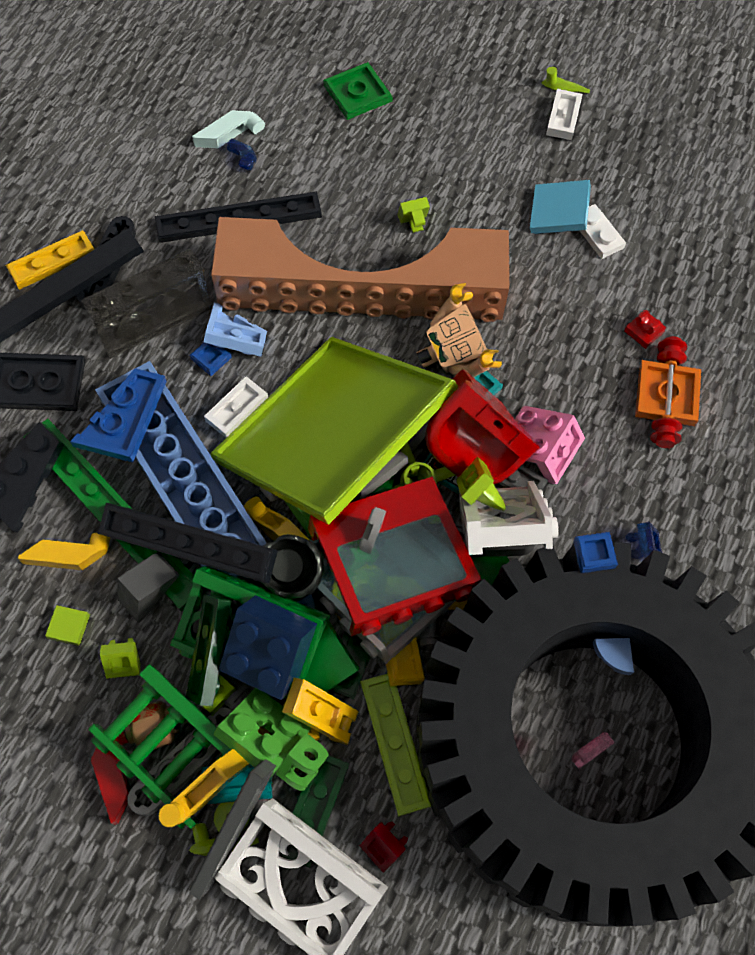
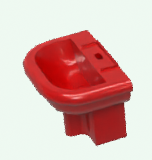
M462 368L453 378L458 388L428 421L425 433L427 448L438 462L457 477L477 457L480 458L487 465L494 479L493 484H498L511 476L540 446L514 420L504 404Z

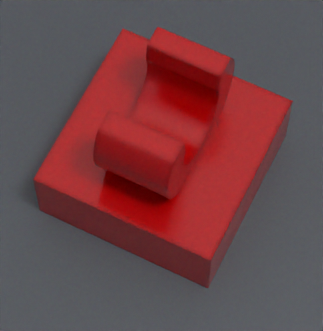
M644 310L625 327L624 332L646 349L665 332L667 327L659 319L657 320L648 310Z

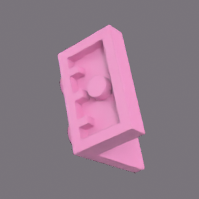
M523 406L514 420L540 446L527 461L536 463L543 477L549 483L557 485L585 437L574 415Z

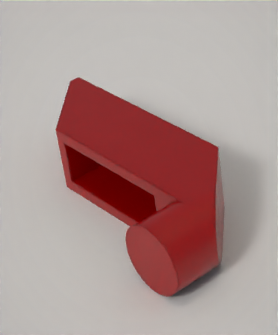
M125 730L115 739L121 746L129 743ZM96 747L91 762L110 822L116 825L119 823L128 804L130 787L126 775L116 766L119 759L111 751L104 754Z

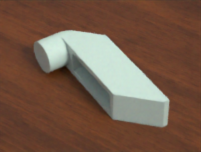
M232 110L193 135L194 146L219 148L247 129L257 134L264 129L265 122L253 112Z

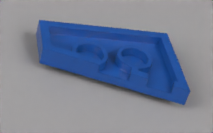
M135 368L111 395L112 399L100 413L96 412L89 421L91 423L81 434L77 433L70 441L73 447L133 463L167 382L165 376Z

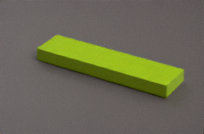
M388 673L360 681L398 817L430 808L431 803L428 799V790L424 777L421 776L418 756L397 686H390Z

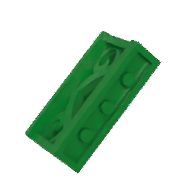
M209 566L196 569L192 580V589L170 646L179 649L178 653L180 655L193 659L196 638L192 628L194 623L200 619L201 611L198 610L206 588L211 590V595H216L230 601L232 599L237 600L241 606L256 595L317 623L299 679L305 680L330 615L286 597L275 595L262 587ZM236 613L232 614L231 621H234ZM227 626L226 635L224 640L225 645L227 644L228 637L230 634L229 626Z

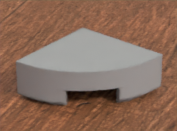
M377 507L372 509L367 527L359 544V550L371 554L385 518V510Z

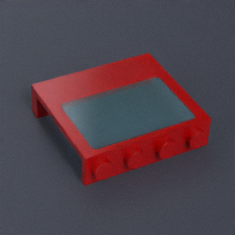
M433 477L350 502L329 525L310 515L308 531L313 541L318 539L351 617L352 621L349 631L352 636L362 633L363 636L373 634L382 628L381 625L394 622V624L404 623L410 620L413 614L424 610L426 613L435 612L445 605L444 603L455 599L457 602L466 601L471 590L482 580ZM377 507L385 510L386 514L372 552L369 554L359 550V544L367 527L371 511Z

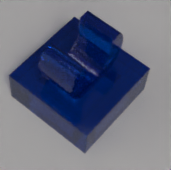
M650 522L637 524L638 533L631 532L625 535L628 542L639 541V546L635 550H631L632 558L639 559L643 556L646 558L653 550L662 552L659 531Z

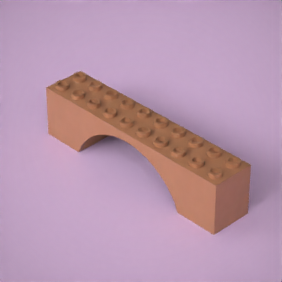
M219 217L211 276L217 302L227 310L252 308L258 312H264L268 309L281 310L285 313H293L296 310L310 311L313 314L338 312L344 316H349L353 313H363L371 317H379L385 314L395 315L399 318L424 316L430 320H433L441 306L450 297L452 286L466 283L462 288V295L472 292L473 297L469 301H463L462 305H467L473 319L494 322L503 319L509 292V230L450 228L445 238L432 251L410 264L385 271L356 272L334 268L307 256L286 237L277 220Z

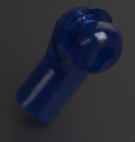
M233 138L229 140L227 151L242 157L239 161L240 167L249 171L252 170L254 163L257 162L253 148Z

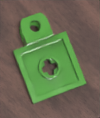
M255 688L217 726L213 735L230 749H234L254 768L262 760L267 759L276 765L271 777L276 773L278 777L291 787L304 791L317 775L318 769L326 761L328 752L323 745L308 734L311 727L283 713L284 707L267 693ZM259 727L267 729L270 734L265 733L261 735L258 732ZM304 752L313 753L316 760H310L305 756ZM294 769H300L301 771L305 772L306 776H298L295 773Z

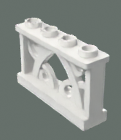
M527 481V487L497 488L505 503V511L491 508L477 500L470 505L461 497L459 491L460 516L469 555L483 554L482 548L543 544L545 549H553V538H558L557 518L553 517L552 508L548 507L547 498H543V491L538 490L534 481ZM502 512L514 514L516 516L503 519L495 515Z
M272 798L263 803L255 815L256 817L214 878L221 884L220 888L226 895L234 899L239 898L248 905L249 912L256 919L262 922L268 921L278 929V935L286 943L299 946L307 955H344L388 889V886ZM265 824L269 826L271 831L266 850L259 847H250ZM292 844L298 849L299 854L297 859L290 860L280 857V852L288 856L287 847ZM249 856L265 859V865L256 864L248 869L254 870L258 875V879L254 883L247 880L240 872L242 860ZM310 860L318 864L315 874V885L323 901L313 904H288L281 886L279 866L291 869L301 867ZM328 875H332L338 880L337 887H329L330 891L336 895L334 897H331L324 884V879ZM266 887H267L268 896H267L264 892H262V890L265 889ZM359 896L367 903L350 926L349 920L342 908ZM333 913L340 923L341 937L337 942L329 944L317 935L316 930L318 926H325L330 934L332 921L328 915ZM299 920H308L306 926Z

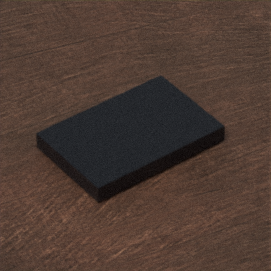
M0 353V409L77 411L86 361L84 355Z

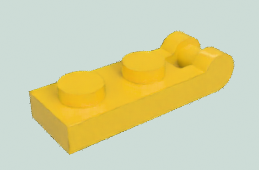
M298 678L293 679L282 710L288 716L328 736L330 740L348 745L351 734L348 733L351 723L356 721L358 715L356 709L310 682Z

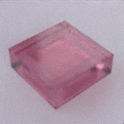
M603 732L574 753L571 759L580 769L615 742L607 732Z

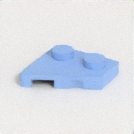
M214 302L205 332L204 343L261 357L267 331L249 323L247 319L238 314L233 319L222 312V305Z

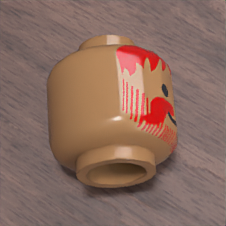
M162 701L149 703L125 729L129 743H135L138 746L169 713L167 709L170 706H167ZM179 723L155 749L173 742L175 733H178L180 730Z

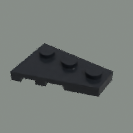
M41 422L0 463V518L12 531L17 533L24 525L22 519L27 509L33 507L37 499L35 494L42 480L48 478L65 445Z

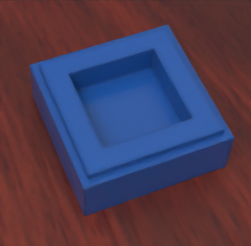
M208 343L201 344L190 354V359L210 376L232 358L231 353L225 348H219Z
M610 532L576 536L573 540L581 573L615 569L618 563Z

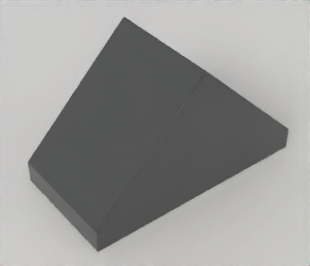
M159 552L154 553L118 578L117 600L139 623L148 615L180 574Z

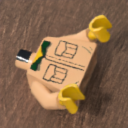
M466 283L455 284L450 290V297L441 306L431 321L430 328L426 331L431 345L416 353L423 368L439 361L446 373L450 372L453 376H456L463 368L474 378L490 368H500L502 362L492 361L493 355L499 351L486 348L470 310L466 304L462 305L463 301L472 299V292L462 295V288Z

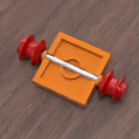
M675 336L667 337L658 343L657 348L660 351L657 354L658 362L642 360L639 367L635 417L654 420L651 423V428L656 432L650 435V440L661 448H672L680 443L682 437L677 432L682 430V424L695 426L699 418L701 369L679 366L687 360L684 352L687 350L688 345L685 341Z

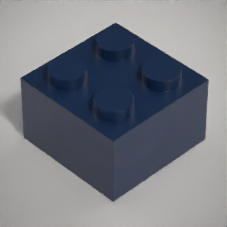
M255 595L236 611L219 671L282 700L288 694L293 679H299L317 623Z

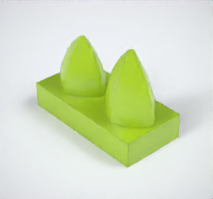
M477 457L456 479L461 497L470 505L477 500L491 508L505 511V503L493 484L494 479L487 465Z

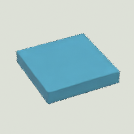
M590 180L536 184L530 222L531 233L586 230L591 190Z

